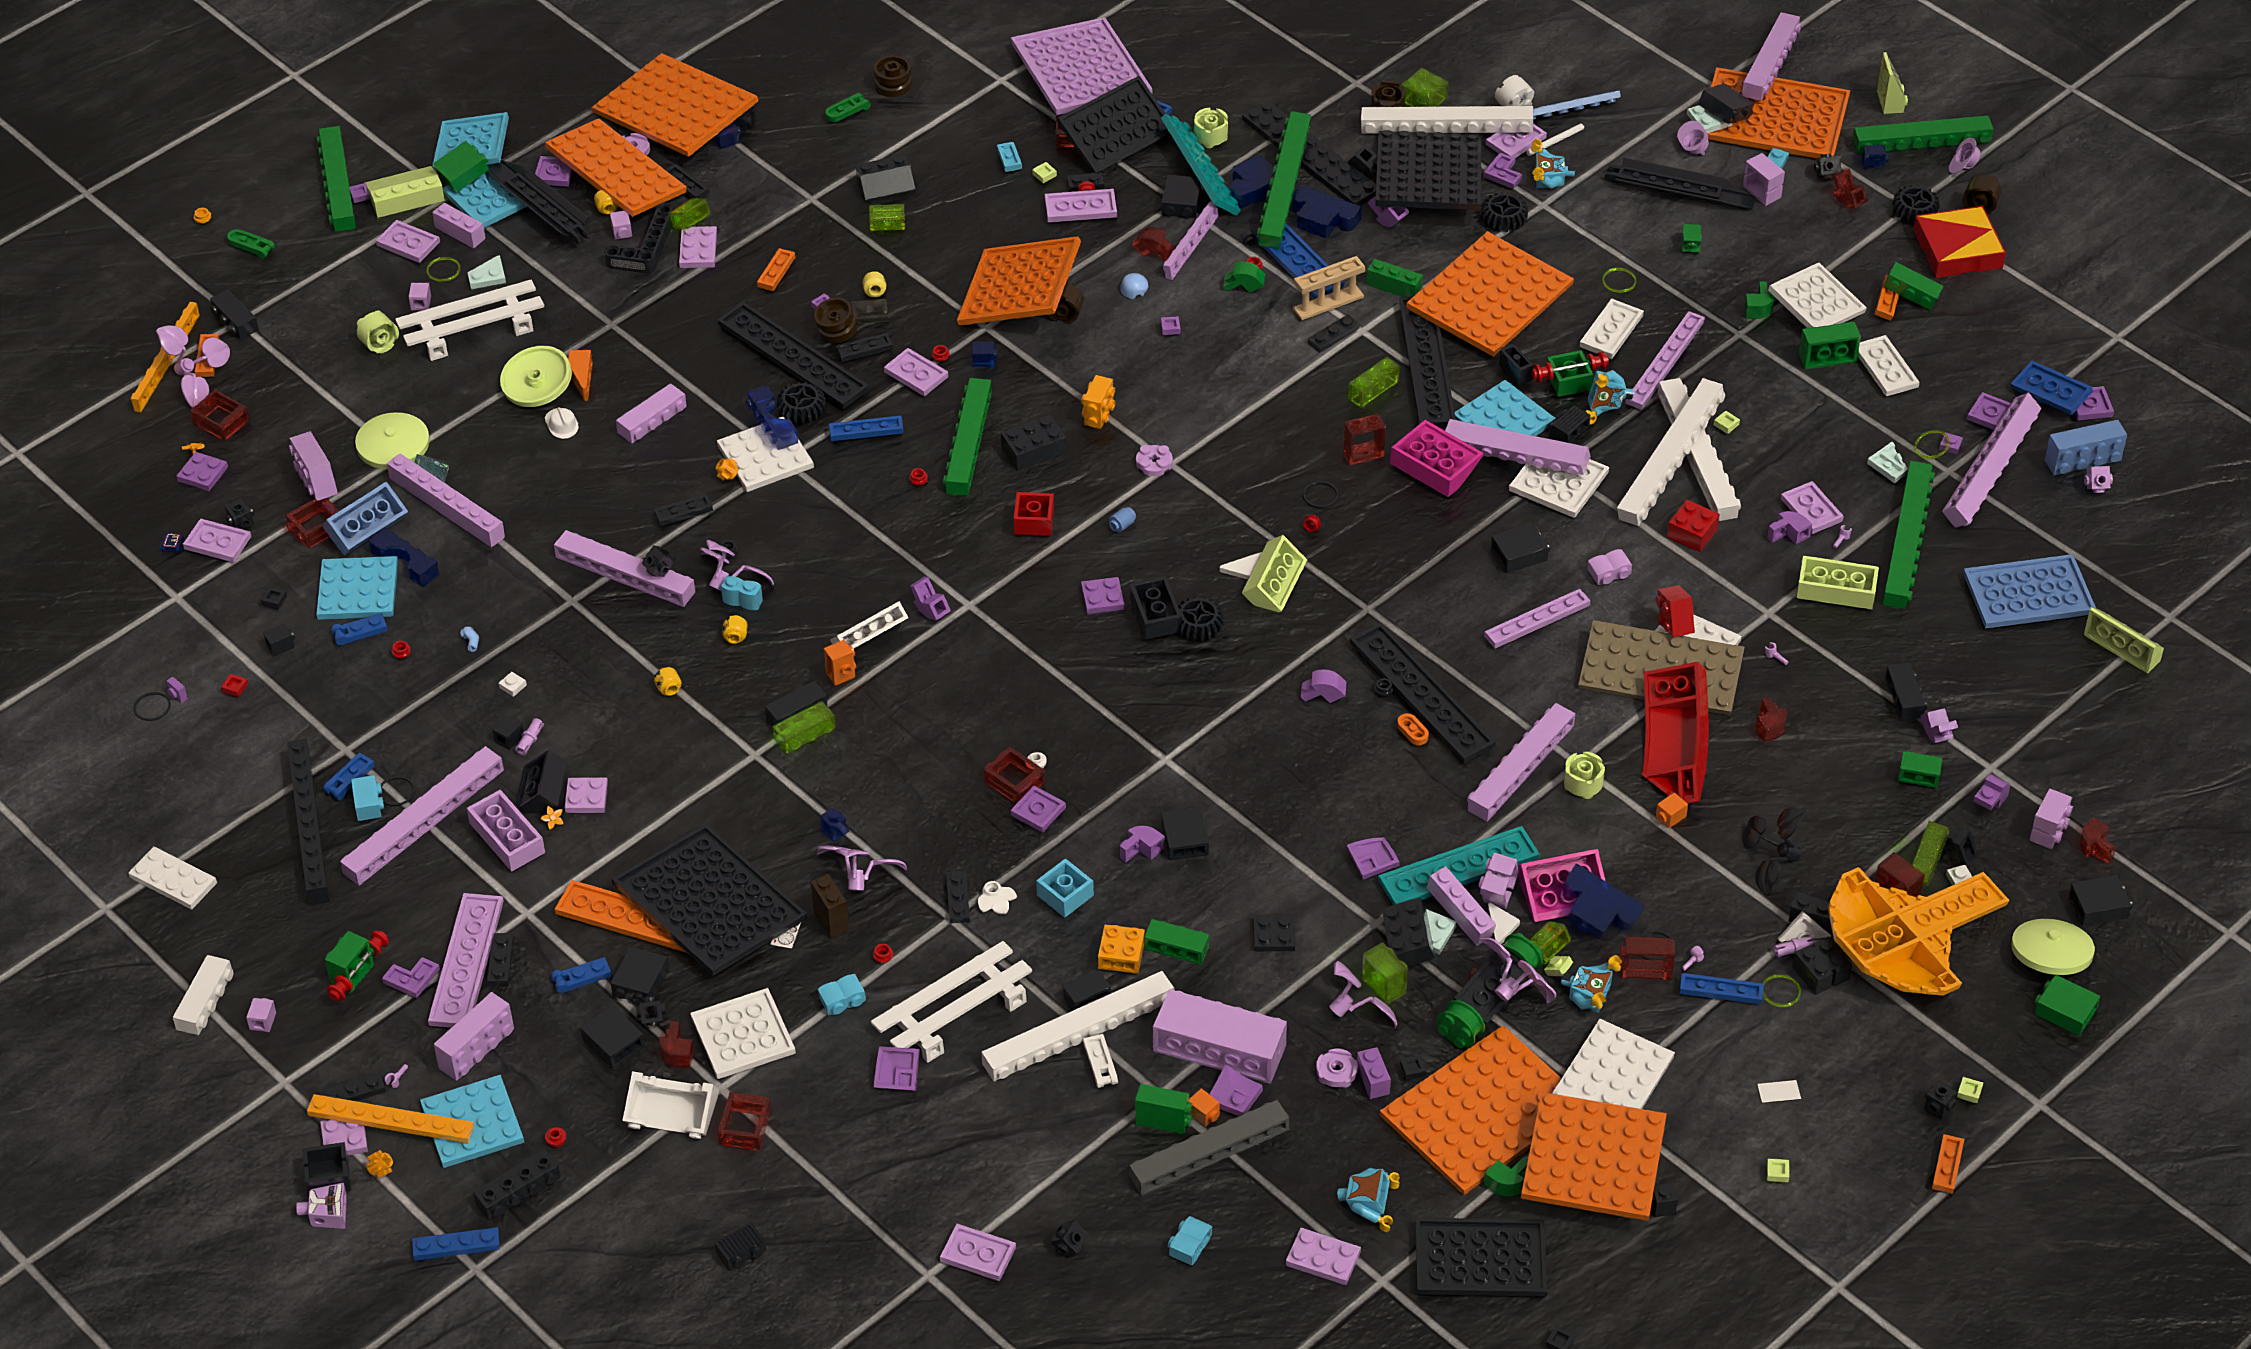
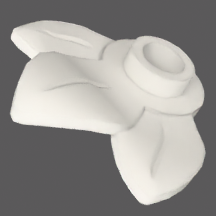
M996 881L987 882L983 887V895L978 899L979 909L982 912L992 909L997 914H1006L1009 910L1008 901L1016 899L1017 895L1013 889L1001 887Z

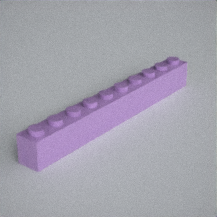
M2029 392L2015 397L1942 512L1955 528L1971 523L1973 515L1980 509V504L1987 498V493L1994 487V482L2001 476V471L2009 463L2010 457L2016 452V448L2023 441L2024 435L2031 429V424L2038 418L2037 415L2041 407Z
M486 746L477 751L469 760L462 763L455 771L448 774L445 779L433 786L408 808H405L397 817L390 820L379 831H376L349 855H346L340 861L343 874L358 886L361 885L504 771L502 758Z

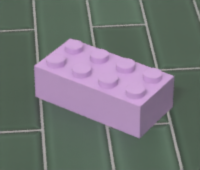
M311 431L291 437L289 450L295 459L293 465L296 472L298 471L300 479H303L305 487L308 488L310 496L314 495L318 501L337 495L338 492L330 462Z
M501 790L467 808L471 826L511 872L545 853L542 836Z
M491 992L434 1043L439 1069L457 1081L466 1075L476 1063L480 1062L490 1050L496 1048L498 1043L506 1036H509L514 1029L510 1004Z

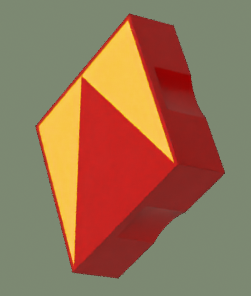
M1983 206L1916 215L1914 233L1921 248L1927 255L1928 263L1935 278L1959 275L1972 271L1980 272L2003 268L2006 251Z

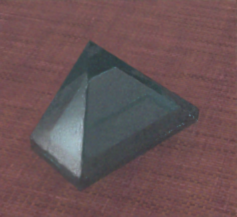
M417 454L414 463L445 483L450 465L443 460Z

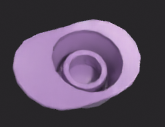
M1689 121L1678 130V140L1686 151L1695 155L1705 154L1704 151L1709 145L1708 134L1700 122Z
M1967 138L1959 145L1949 165L1950 173L1954 174L1963 169H1971L1977 164L1981 153L1976 146L1974 138Z

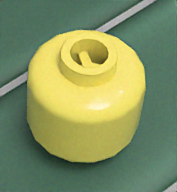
M869 272L864 276L862 284L864 292L868 296L877 298L884 294L886 282L881 273Z

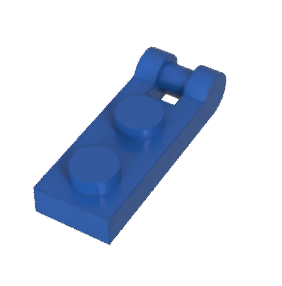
M382 613L344 625L335 624L331 627V632L335 636L334 639L337 645L347 644L388 631Z
M359 752L324 785L323 791L329 795L333 794V797L339 801L342 800L346 792L352 788L351 779L364 777L375 766L374 761Z
M605 957L563 971L555 970L551 973L553 982H556L555 987L558 993H564L612 977Z

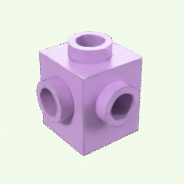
M2110 466L2086 467L2087 475L2084 476V483L2087 489H2093V493H2100L2110 488V484L2113 483Z

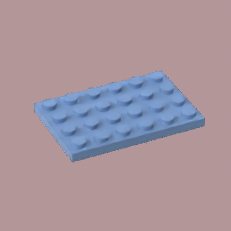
M2073 554L1964 568L1963 571L1985 629L2089 615L2091 608H2096Z

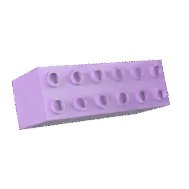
M1169 989L1153 1025V1051L1223 1070L1226 1064L1244 1077L1271 1084L1286 1047L1287 1021Z

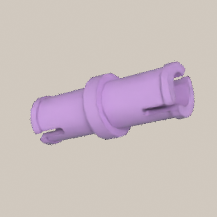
M534 718L529 728L523 732L522 739L515 748L518 754L526 755L532 743L536 742L537 735L544 726L541 720Z
M1814 935L1798 940L1794 938L1790 942L1774 945L1775 953H1778L1776 954L1777 958L1795 954L1796 951L1809 945L1813 948V943L1816 942V940H1813L1815 939Z

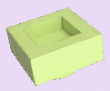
M1045 162L1032 169V174L1042 183H1045L1056 177L1057 171Z
M1727 411L1714 420V426L1727 434L1740 423V419Z
M1554 956L1544 971L1547 976H1563L1573 961L1570 956Z
M1963 1077L1957 1098L1978 1103L1983 1082Z
M1768 1159L1767 1181L1788 1182L1789 1160Z

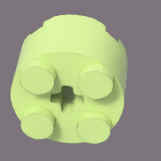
M1211 108L1201 109L1194 118V134L1198 137L1197 141L1206 148H1213L1215 145H1219L1228 139V116L1224 111L1217 108L1216 111L1210 110Z
M381 311L369 313L357 321V336L359 340L369 350L376 353H384L394 346L393 342L399 337L397 326Z
M1583 752V754L1579 755L1577 753L1572 754L1567 759L1565 765L1564 788L1572 794L1582 796L1585 799L1592 798L1603 787L1605 766L1602 763V759L1591 752Z

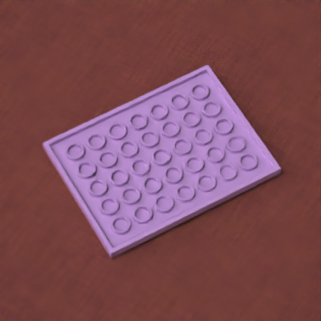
M1105 17L1011 37V44L1056 115L1066 114L1137 76L1141 77L1152 93V87Z

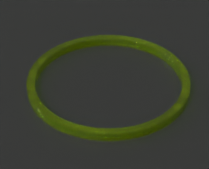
M450 257L437 258L427 266L428 276L436 281L451 280L460 272L459 262ZM439 260H452L459 267L455 275L446 279H437L429 274V267Z
M1613 268L1604 273L1602 281L1604 286L1611 291L1627 292L1635 287L1636 276L1627 269ZM1621 270L1631 274L1635 282L1628 289L1616 290L1610 288L1605 283L1604 278L1609 272Z
M1939 430L1927 431L1917 438L1915 451L1923 458H1937L1948 450L1950 445L1949 437L1946 433ZM1929 433H1941L1948 439V444L1944 451L1934 456H1924L1918 452L1917 443L1923 436Z
M1777 974L1765 979V981L1763 982L1764 985L1768 980L1772 978H1787L1793 981L1799 990L1798 997L1793 1002L1787 1004H1778L1769 1000L1766 997L1763 986V997L1770 1004L1779 1007H1787L1793 1005L1799 1000L1801 995V988L1797 981L1787 975Z

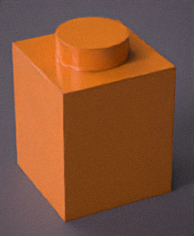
M1673 793L1657 804L1656 818L1659 822L1671 828L1687 816L1688 804L1676 793Z
M1201 1088L1189 1099V1102L1192 1103L1190 1115L1206 1127L1209 1123L1215 1122L1220 1115V1102Z

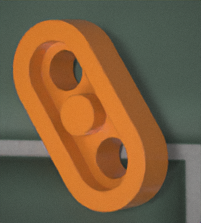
M1406 713L1399 716L1397 727L1412 744L1423 745L1428 741V730L1414 715Z

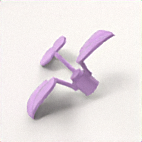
M176 326L160 327L156 329V333L164 351L170 355L180 354L174 370L178 375H184L181 380V389L187 403L191 408H194L205 400L209 394V386L206 380L202 377H196L194 373H190L194 368V364L207 358V363L210 367H221L229 359L230 348L226 343L217 338H209L202 344V352L205 356L194 361L189 358L183 359L186 351L184 345L188 342L186 333Z
M707 540L706 543L709 549L701 547V556H714L719 562L717 571L709 585L722 591L721 585L729 575V573L721 570L724 561L729 564V561L725 558L726 553L732 556L735 554L726 547ZM711 550H720L722 552V556ZM743 565L732 575L736 577L743 570L757 572L765 576L772 586L774 585V581L769 575L760 569L748 565Z
M830 845L819 846L817 850V855L835 851L845 856L849 879L848 890L864 891V881L868 880V875L874 865L892 864L907 870L906 864L896 859H876L870 861L866 873L863 874V870H856V855L869 856L868 852ZM849 856H852V857H853V869H852V870H851V867H850Z
M1481 938L1479 940L1491 947L1507 961L1503 976L1499 980L1501 984L1495 990V993L1502 1000L1507 1002L1519 990L1530 983H1533L1543 994L1546 1003H1550L1556 998V992L1526 961L1521 960L1518 963V966L1524 973L1517 980L1512 977L1507 979L1506 976L1512 963L1510 953L1492 938ZM1528 976L1529 980L1519 986V983Z
M1339 961L1335 962L1334 975L1345 977L1348 984L1342 994L1331 1003L1330 1009L1339 1017H1342L1348 1009L1352 1012L1355 1008L1367 1002H1372L1393 1020L1396 1028L1397 1020L1393 1011L1377 997H1368L1354 1005L1351 1004L1353 999L1347 992L1352 984L1359 988L1361 983L1344 964Z

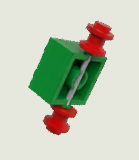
M1582 350L1547 357L1545 367H1540L1538 364L1534 365L1532 377L1538 383L1547 377L1557 397L1590 391L1593 383V372L1596 367H1600L1602 370L1606 369L1607 365H1609V359L1607 354L1599 352L1598 356L1595 357L1592 354H1588L1586 360Z
M348 931L344 937L339 939L335 948L327 954L325 962L331 983L327 987V992L332 1000L343 1001L346 997L344 992L352 993L373 967L372 955L378 957L382 953L380 948L387 947L389 944L388 936L384 932L373 931L370 934V941Z

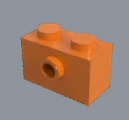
M845 640L825 647L826 674L832 683L836 686L855 678L856 664L853 647L849 646Z

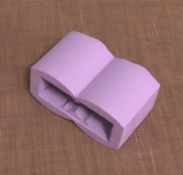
M1618 549L1606 555H1599L1588 560V571L1597 585L1609 584L1614 579L1628 577L1632 572V564L1623 550Z

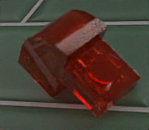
M1845 168L1833 175L1837 188L1833 191L1834 195L1845 207L1857 208L1868 202L1864 185L1854 184L1850 169Z
M1157 227L1145 228L1138 233L1132 243L1144 256L1153 250L1164 261H1167L1172 251L1175 250V247L1165 238L1167 233Z
M1769 696L1762 698L1760 707L1762 715L1757 716L1756 731L1764 742L1779 738L1784 733L1787 710L1785 707L1778 709L1777 704L1773 703Z
M2094 817L2084 825L2079 847L2087 858L2093 853L2099 859L2109 864L2114 859L2116 846L2106 840L2110 827Z
M671 1021L670 1029H666L665 1037L659 1038L662 1058L671 1066L691 1068L694 1054L692 1039H681L680 1022Z

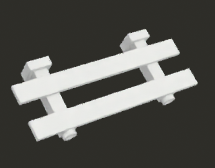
M528 280L395 318L399 329L419 325L421 330L403 335L407 346L427 341L428 354L432 361L448 356L446 342L444 338L439 339V337L512 317L516 336L532 332L531 316L524 313L543 308L544 303L540 296L518 302L516 296L536 291L532 280ZM504 300L506 306L434 327L431 323V320Z
M1002 941L900 1004L893 1006L890 1010L871 1020V1024L880 1033L897 1024L904 1032L891 1039L890 1043L898 1048H909L916 1043L922 1049L923 1059L928 1063L944 1053L943 1039L939 1035L932 1037L931 1033L997 993L1005 999V1007L1010 1012L1026 1003L1025 988L1021 984L1015 987L1013 983L1030 974L1032 969L1021 960L1005 971L1000 972L994 964L1013 953V950ZM977 974H980L987 981L919 1023L911 1016Z

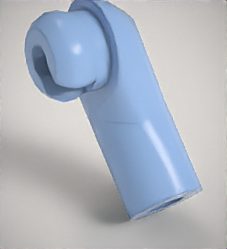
M464 627L460 635L461 637L464 636V639H469L467 648L469 651L475 652L478 647L479 635L473 628Z

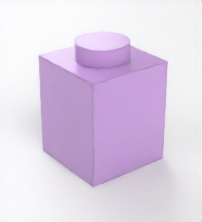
M626 211L610 213L615 240L632 237L628 213Z
M411 283L409 293L411 310L429 309L431 300L429 283Z
M253 998L246 1017L250 1030L270 1032L276 1015L273 1000Z

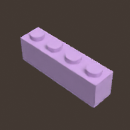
M670 383L616 420L617 433L631 444L641 439L644 435L687 407L685 394Z
M1446 866L1430 876L1427 889L1449 915L1457 921V924L1476 946L1483 943L1479 941L1481 938H1491L1493 936L1496 923Z

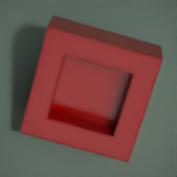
M230 674L222 684L221 690L224 693L239 697L247 687L248 680Z

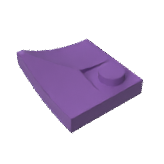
M1384 837L1365 839L1347 845V850L1363 880L1400 866L1397 856Z
M879 1046L874 1087L916 1091L920 1049Z
M1225 1064L1209 1095L1220 1102V1110L1241 1116L1251 1108L1263 1091L1261 1084L1244 1077Z

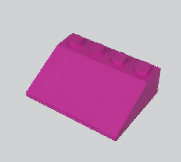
M1424 420L1391 447L1390 464L1449 497L1460 488L1483 457V453Z
M1598 849L1523 863L1518 866L1520 886L1534 923L1612 907Z

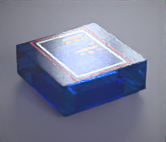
M165 533L160 545L161 551L180 552L184 540L183 534Z

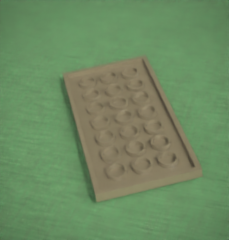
M1593 620L1578 688L1645 700L1643 672L1699 662L1706 668L1708 712L1731 716L1745 647L1686 636L1672 637L1669 633Z

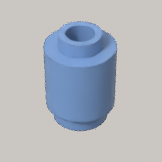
M1130 507L1120 509L1109 517V527L1118 533L1122 532L1134 523L1136 519L1135 512Z

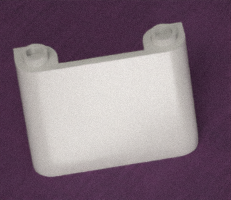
M632 1071L623 1121L632 1129H640L641 1126L686 1133L689 1134L688 1137L701 1139V1136H706L719 1089L714 1084L703 1083V1086H701L699 1083L690 1084L658 1079L655 1076H643V1073Z

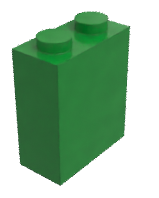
M464 141L433 163L438 176L455 193L489 170L486 164L488 160L484 154H479L475 145H470L467 141Z
M2055 975L2052 981L2048 980L2045 984L2043 995L2039 994L2034 1003L2037 1006L2035 1015L2080 1036L2097 1010L2101 996Z
M1140 1084L1135 1100L1136 1125L1184 1135L1186 1127H1190L1192 1122V1115H1190L1192 1103L1189 1102V1093Z

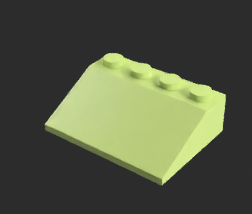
M432 166L365 182L377 218L445 201L442 184Z

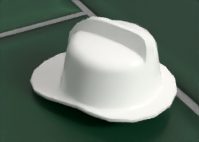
M559 407L549 411L545 416L546 424L555 437L565 439L577 433L578 423L571 410Z

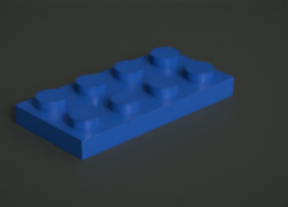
M2031 361L2011 383V389L2023 394L2029 392L2034 399L2070 415L2093 392L2091 386L2035 361Z

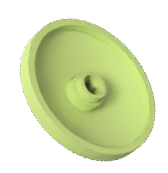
M551 346L530 347L517 353L506 363L501 373L500 384L505 396L512 403L523 407L541 406L553 401L566 390L572 377V368L567 356L559 349Z
M386 413L370 419L359 429L355 440L356 449L359 457L366 464L388 470L387 463L400 453L414 463L418 461L429 447V433L426 425L413 415Z
M2036 919L2021 924L2014 931L2011 942L2014 955L2023 964L2034 970L2053 975L2074 974L2086 969L2093 961L2095 952L2094 943L2086 932L2073 924L2055 919Z

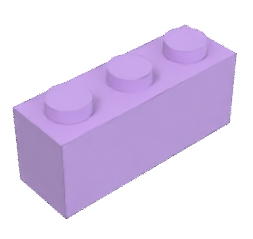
M443 203L432 212L435 228L464 244L475 248L485 240L483 223L450 205Z

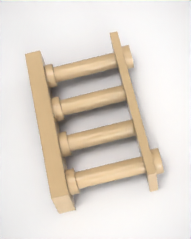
M1355 256L1294 278L1295 286L1302 293V304L1293 307L1295 313L1301 320L1364 298L1363 293L1356 286V275L1365 272L1364 264ZM1349 278V287L1340 290L1341 280ZM1333 284V293L1325 295V286ZM1318 289V298L1309 301V292Z

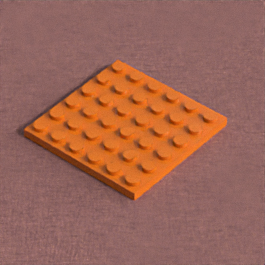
M1079 236L984 249L957 318L959 326L1054 314L1081 243Z
M1541 1092L1521 1199L1649 1221L1667 1113Z

